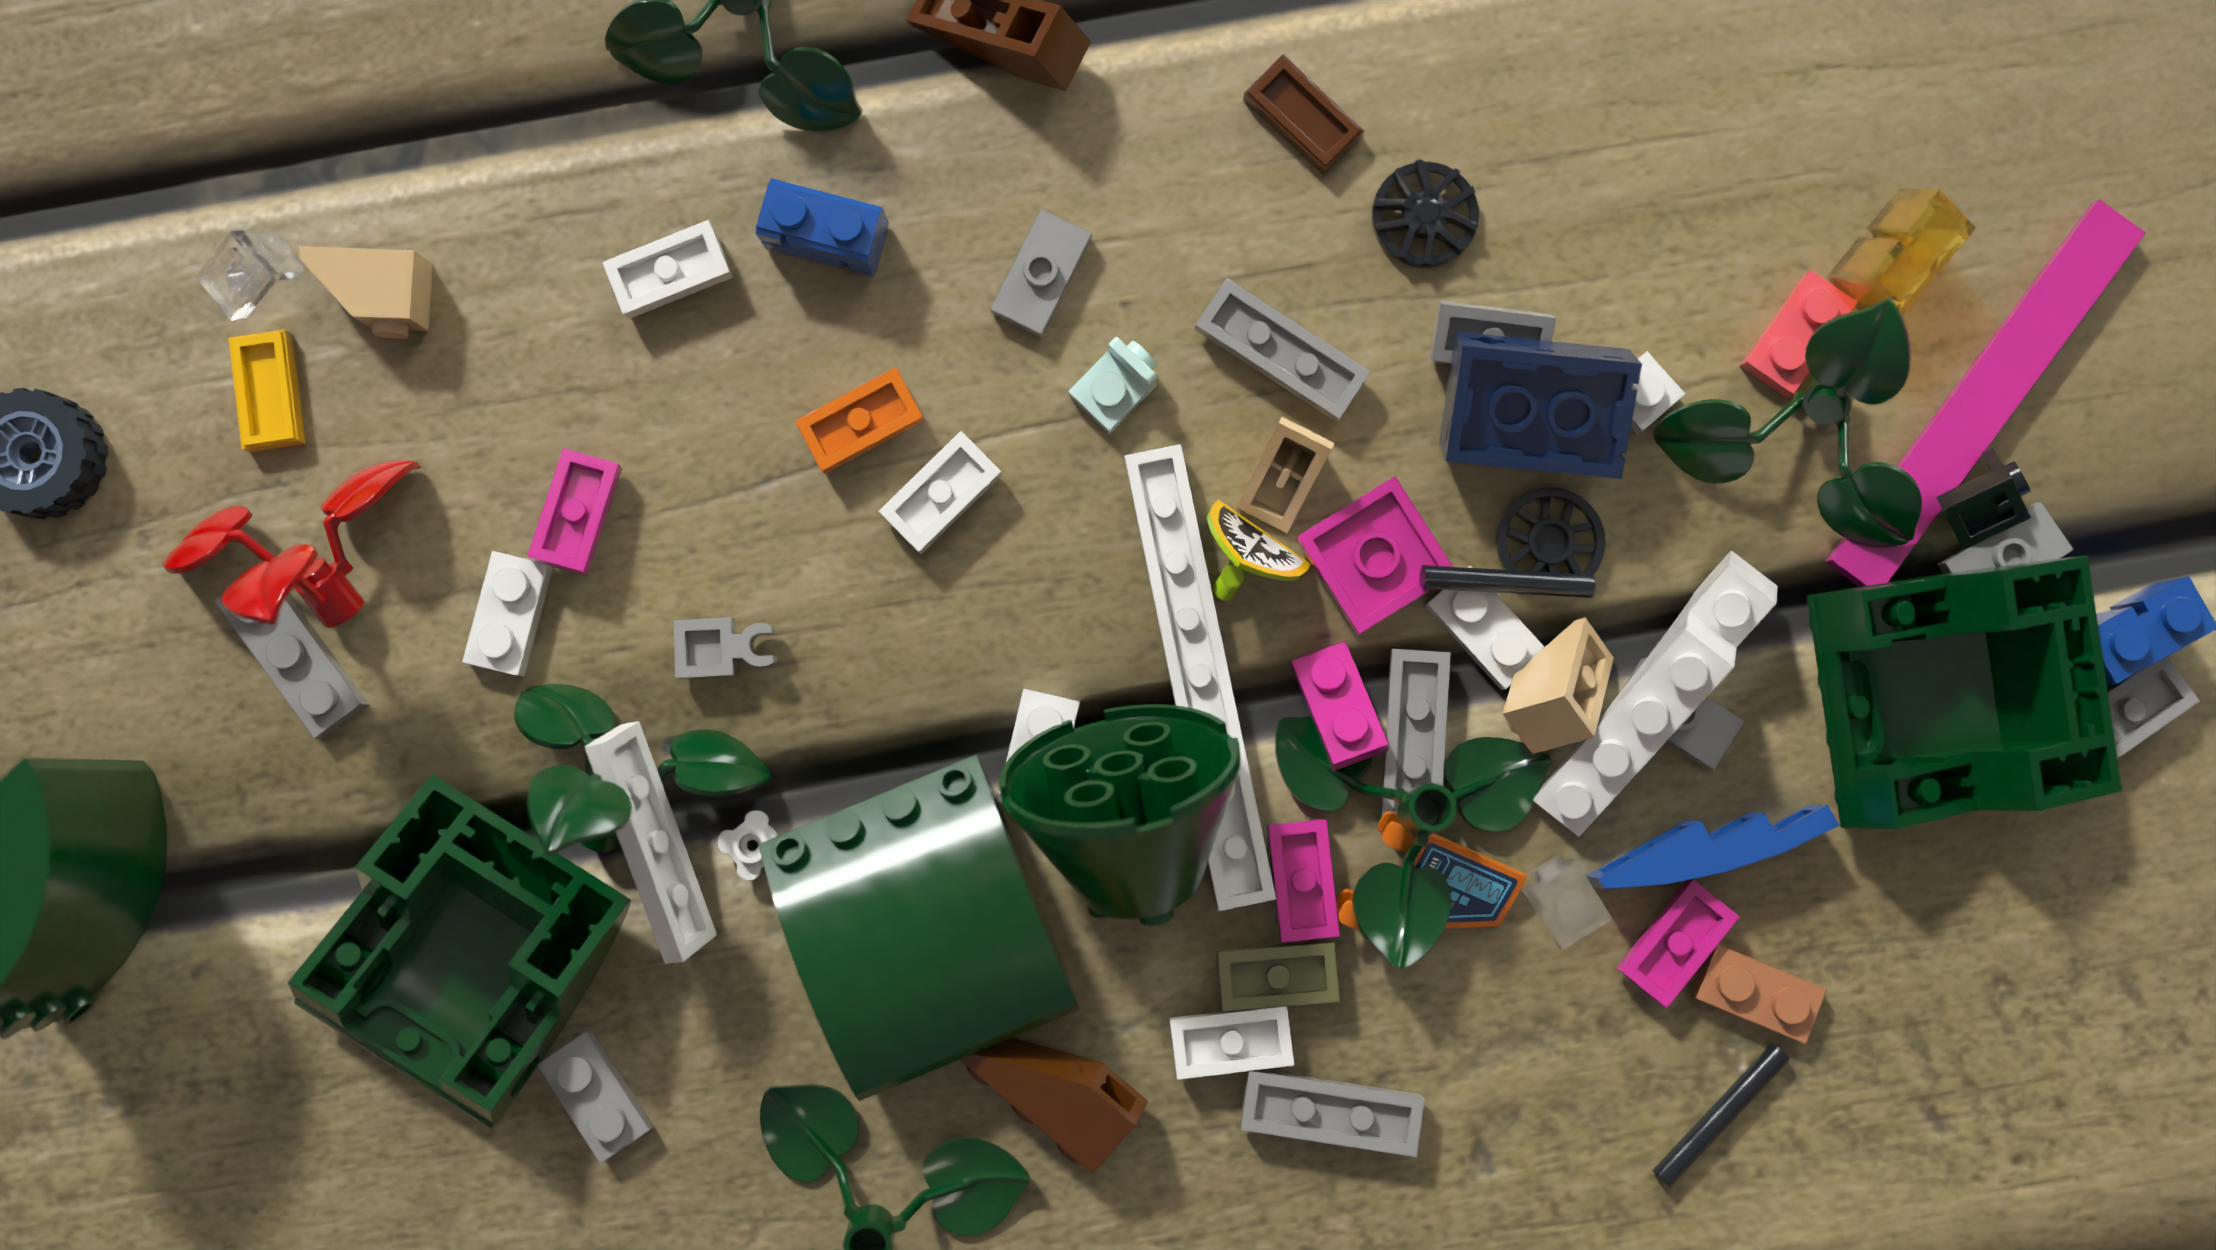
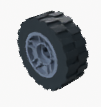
M26 388L13 389V392L7 394L0 393L1 511L34 519H46L47 516L59 518L66 516V512L72 509L78 510L86 504L84 501L90 495H95L100 488L98 484L101 477H105L107 470L105 459L109 455L108 445L104 444L102 437L105 435L102 427L94 422V416L87 409L77 406L78 403L36 388L34 391ZM41 449L42 454L37 462L35 459L30 458L32 450L38 451Z

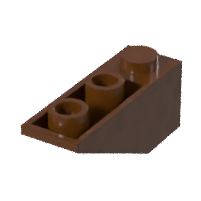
M1010 1038L960 1059L976 1081L983 1085L991 1086L1011 1104L1013 1111L1020 1119L1028 1124L1036 1125L1056 1142L1057 1148L1064 1157L1074 1163H1080L1092 1174L1137 1125L1148 1103V1100L1103 1062L1016 1038Z

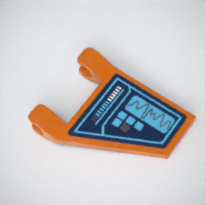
M1386 811L1377 825L1378 831L1382 834V841L1391 848L1407 852L1414 840V835L1402 827L1396 812ZM1437 834L1429 835L1428 844L1421 849L1413 868H1434L1440 871L1446 878L1451 894V911L1445 928L1500 926L1528 879L1524 872ZM1343 889L1336 899L1337 911H1339L1338 919L1342 924L1360 930L1353 913L1352 898L1354 891Z

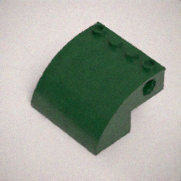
M2088 555L1912 578L1807 596L1810 614L1809 626L1813 635L1818 669L1817 680L1821 690L1826 724V742L1830 751L1835 785L1834 797L1838 806L1841 828L1897 830L1977 810L2038 812L2122 791Z
M977 754L758 844L776 911L800 980L835 1060L858 1101L1080 1010L1046 914L1027 879L1000 802L997 800L996 791Z
M24 757L0 779V1037L2 1039H7L22 1029L31 1028L34 1032H38L53 1022L62 1021L64 1025H69L81 1018L94 1006L96 1001L92 996L126 962L145 933L158 903L167 864V825L162 796L154 772L144 761Z
M431 774L355 867L362 889L361 893L287 983L295 997L294 1004L492 1130L536 1070L537 1064L543 1060L579 1005L614 943L631 905V899L560 854L555 853L548 856L538 840Z

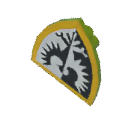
M1219 499L1210 508L1207 516L1210 531L1220 548L1230 559L1211 588L1212 593L1219 599L1230 602L1249 573L1279 581H1297L1306 574L1312 565Z

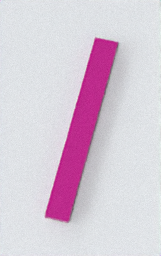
M2100 199L2089 205L1896 465L1911 475L1917 483L1922 496V510L1913 540L1899 546L1873 547L1862 545L1843 537L1825 561L1828 565L1858 587L1887 583L1942 510L1936 497L1961 484L1981 457V453L1987 449L2146 232Z

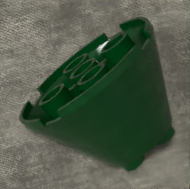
M1164 704L1130 705L1105 709V720L1073 729L1071 719L1060 725H1055L1041 732L1023 744L1008 759L1000 774L999 789L1003 805L1009 815L1087 904L1088 913L1096 918L1139 919L1140 923L1146 926H1157L1169 922L1174 917V909L1188 901L1200 886L1240 768L1241 752L1238 738H1232L1227 733L1226 723L1210 713L1189 707Z

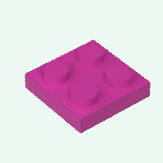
M1396 476L1296 537V541L1356 636L1431 590L1420 587L1419 577L1422 565L1453 567Z

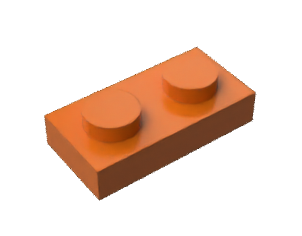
M895 367L797 419L795 423L820 470L825 475L924 422L925 419L898 369Z

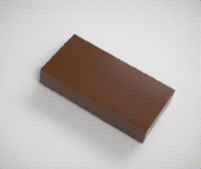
M1284 54L1263 73L1243 96V100L1323 176L1363 137L1365 132L1360 125Z

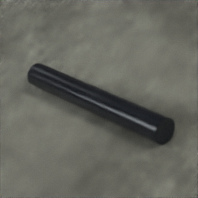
M1422 565L1419 577L1420 587L1426 589L1592 598L1596 587L1593 575Z
M1771 1043L1652 1171L1665 1184L1671 1187L1790 1060L1787 1054L1774 1043Z

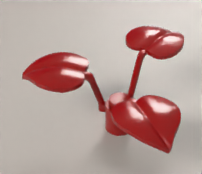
M409 460L389 461L371 465L348 477L329 494L320 509L327 515L323 525L335 562L327 563L324 558H317V551L312 545L308 544L290 547L279 555L273 556L247 533L239 530L252 518L250 510L244 506H231L214 512L198 523L166 557L162 566L168 573L172 574L188 572L212 559L228 542L240 543L263 562L245 571L224 591L221 601L231 613L244 619L274 625L285 598L295 588L296 592L326 628L338 626L352 618L364 604L363 597L346 577L353 570V566L345 557L338 534L339 524L350 521L362 514L403 476L413 469L421 468L417 461Z

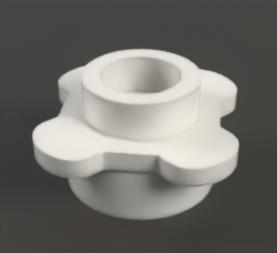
M762 811L747 813L744 823L734 830H724L718 838L720 851L728 853L737 864V875L744 880L758 878L761 868L764 867L759 847L755 851H751L748 849V842L755 840L760 844L777 837L775 830L768 825L769 817Z

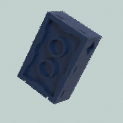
M1455 332L1439 440L1444 459L1448 462L1622 479L1625 458L1621 453L1627 452L1637 396V389L1633 384H1639L1642 363L1630 349Z

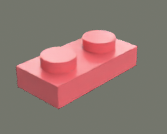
M1809 270L1799 280L1740 367L1785 398L1794 395L1810 372L1807 367L1805 353L1811 335L1824 323L1838 316L1851 313L1858 302L1812 270Z

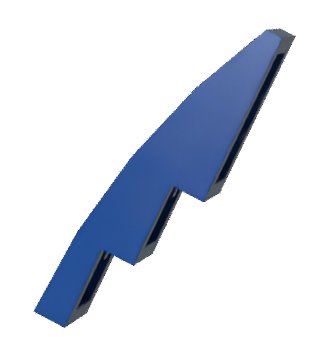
M1808 804L1772 825L1765 813L1746 812L1710 833L1707 832L1702 821L1684 820L1586 875V878L1593 887L1614 889L1666 885L1725 873L1784 853L1840 825L1828 805Z

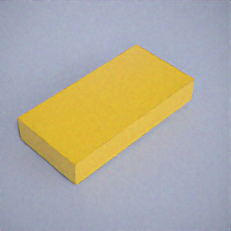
M284 329L228 338L242 450L256 452L306 444L293 334Z

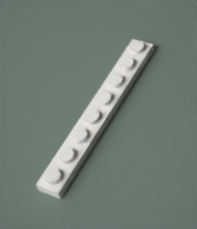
M1181 444L1125 455L1124 460L1175 705L1198 709L1220 718L1226 723L1227 733L1232 738L1237 737L1240 746V768L1208 859L1218 911L1276 900Z

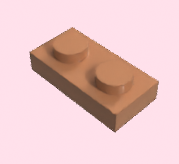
M1718 944L1702 964L1690 996L1806 1044L1827 989Z

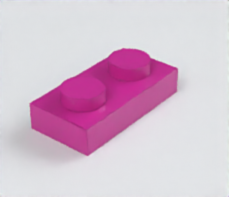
M565 448L562 449L527 555L531 561L588 576L622 471L619 463Z
M1346 641L1291 661L1293 673L1333 771L1388 751V741Z
M1317 819L1267 825L1280 942L1339 937L1327 820Z
M1686 880L1615 969L1660 1006L1668 1008L1740 916L1696 880Z

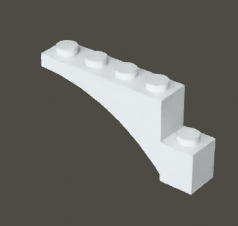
M1731 550L1696 589L1687 605L1656 647L1600 716L1595 737L1580 741L1539 788L1533 801L1580 837L1734 668L1737 646L1777 604L1778 586Z

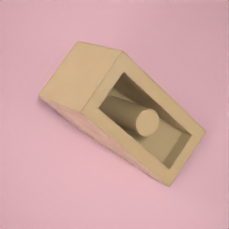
M299 246L298 258L352 317L372 328L373 335L383 338L405 339L408 338L409 330L429 331L433 264L416 251Z
M1586 617L1575 620L1513 676L1508 697L1504 704L1503 715L1510 730L1519 735L1532 754L1595 737L1614 657Z

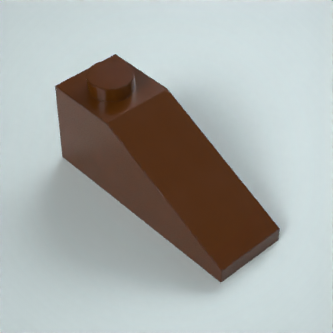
M916 0L906 19L911 26L1013 75L1063 91H1067L1091 44L1089 38L1061 5L1042 0Z

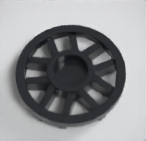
M1419 159L1415 163L1401 168L1398 167L1382 183L1373 202L1372 224L1379 243L1393 258L1413 267L1431 268L1454 260L1468 247L1478 227L1479 208L1474 187L1470 186L1466 179L1460 175L1461 171L1459 169H1452L1435 162H1423V160ZM1427 172L1438 174L1445 178L1435 188H1432ZM1417 173L1421 190L1414 193L1407 183L1405 176ZM1453 182L1462 193L1452 200L1446 201L1441 193ZM1396 183L1403 199H1384L1388 190ZM1466 201L1469 209V219L1452 210ZM1382 210L1402 211V219L1382 222ZM1446 223L1466 231L1461 241L1444 229ZM1407 230L1401 249L1387 236L1386 232ZM1413 236L1425 239L1423 256H1414L1408 253ZM1435 238L1451 248L1448 252L1432 257Z
M1541 488L1524 494L1505 511L1497 528V554L1503 570H1517L1513 564L1529 553L1532 559L1536 561L1529 571L1539 572L1545 567L1546 572L1558 573L1556 564L1563 561L1571 574L1594 575L1604 556L1605 532L1597 512L1581 496L1561 488ZM1551 497L1565 501L1560 519L1550 518ZM1541 499L1539 518L1522 507L1533 500ZM1573 505L1584 513L1589 521L1588 523L1569 526ZM1514 515L1531 526L1527 535L1508 527ZM1593 530L1595 545H1575L1574 533ZM1506 536L1525 545L1511 557H1509L1507 551ZM1572 554H1592L1591 562L1583 573Z

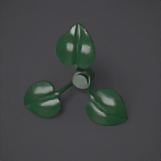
M635 0L615 15L607 29L605 46L614 59L649 80L673 84L689 79L698 70L702 61L703 50L701 44L692 33L697 32L719 5H723L728 12L740 16L756 11L759 14L765 64L773 72L762 80L759 95L765 107L772 115L783 123L797 129L830 131L855 122L863 111L858 103L853 82L848 72L839 61L827 52L817 48L798 47L787 51L783 55L781 62L776 59L769 15L772 5L770 0H708L699 13L687 23H684L679 8L670 0Z
M1892 298L1884 299L1865 309L1838 316L1821 325L1811 335L1806 346L1805 358L1807 367L1812 375L1806 391L1795 392L1792 401L1759 430L1749 432L1751 417L1743 406L1727 400L1708 399L1693 402L1672 411L1657 424L1653 431L1654 440L1657 445L1683 472L1696 480L1706 483H1728L1739 479L1751 469L1755 458L1751 444H1758L1764 441L1799 408H1804L1805 412L1814 422L1822 425L1835 423L1838 429V469L1842 477L1828 480L1820 486L1817 494V503L1824 521L1842 537L1862 545L1873 547L1899 546L1908 543L1914 538L1915 529L1922 510V496L1917 483L1911 475L1900 467L1884 462H1869L1861 465L1854 472L1850 466L1849 424L1851 416L1849 412L1854 399L1869 405L1888 401L1901 391L1909 375L1911 365L1909 335L1903 317Z
M545 684L521 691L514 709V721L519 731L528 740L537 745L552 749H568L580 743L585 752V772L569 765H556L539 771L530 782L527 795L528 813L534 832L543 850L548 856H551L577 843H581L584 847L597 852H609L617 849L621 844L616 832L629 822L632 804L628 794L620 786L604 781L599 774H594L584 747L593 742V739L599 738L615 728V717L611 708L598 695L572 685ZM707 729L688 731L675 737L670 745V755L673 759L663 761L657 768L661 781L668 774L675 772V782L682 790L703 796H725L745 792L765 785L771 778L766 765L746 745L726 733Z
M1311 716L1282 718L1277 724L1275 734V756L1280 774L1290 792L1307 807L1326 812L1338 810L1347 802L1351 789L1363 795L1395 800L1399 803L1397 814L1400 824L1407 832L1414 835V840L1404 856L1402 867L1388 862L1374 865L1358 880L1352 898L1354 917L1361 932L1388 963L1398 969L1412 965L1434 946L1447 924L1451 911L1450 888L1444 875L1434 868L1413 869L1414 862L1421 849L1428 844L1429 835L1447 828L1453 822L1457 811L1456 802L1458 801L1462 818L1470 826L1478 830L1495 833L1513 828L1527 816L1533 807V798L1538 793L1541 782L1551 764V758L1543 752L1532 754L1524 743L1497 737L1474 738L1457 745L1444 760L1443 777L1453 792L1437 783H1426L1407 792L1403 788L1392 789L1369 785L1358 780L1369 771L1373 757L1333 771Z
M803 1084L770 1087L764 1092L761 1101L760 1126L762 1136L770 1157L784 1174L795 1180L807 1183L819 1179L826 1172L830 1164L835 1169L845 1206L843 1213L849 1219L843 1241V1250H892L895 1233L903 1231L906 1223L927 1201L932 1199L934 1218L947 1231L960 1236H973L984 1233L998 1225L1007 1216L1019 1195L1030 1183L1027 1170L1005 1149L977 1138H955L938 1145L926 1156L923 1162V1175L930 1188L921 1191L899 1215L892 1216L886 1208L876 1204L858 1207L855 1203L846 1165L839 1157L855 1145L859 1133L858 1115L849 1099L841 1092L828 1086Z

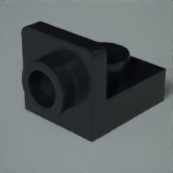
M1993 448L1981 453L1989 472L1936 497L1963 550L2031 518L2021 496L2031 492L2025 477L2015 461L2004 466Z

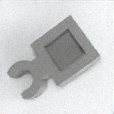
M731 617L673 620L676 679L737 676V660L744 659L748 664L760 668H768L777 664V657L772 655L758 656L753 647L756 638L759 636L776 634V627L772 625L755 623L744 629L741 634H736L735 619Z

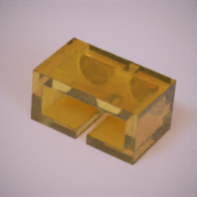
M1899 189L1866 228L1873 237H1859L1826 278L1835 287L1856 300L1858 303L1855 307L1858 310L1870 307L1884 299L1892 298L1903 316L1976 227L1940 189Z

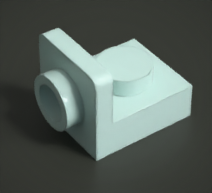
M1115 337L1108 344V351L1068 391V394L1110 435L1157 386V374L1152 370L1157 364L1151 355L1135 341H1131L1126 346L1118 337Z

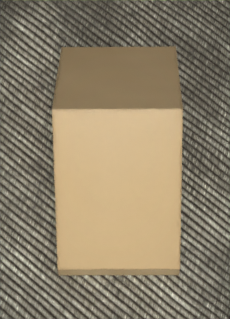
M1281 417L1236 508L1288 533L1334 443Z

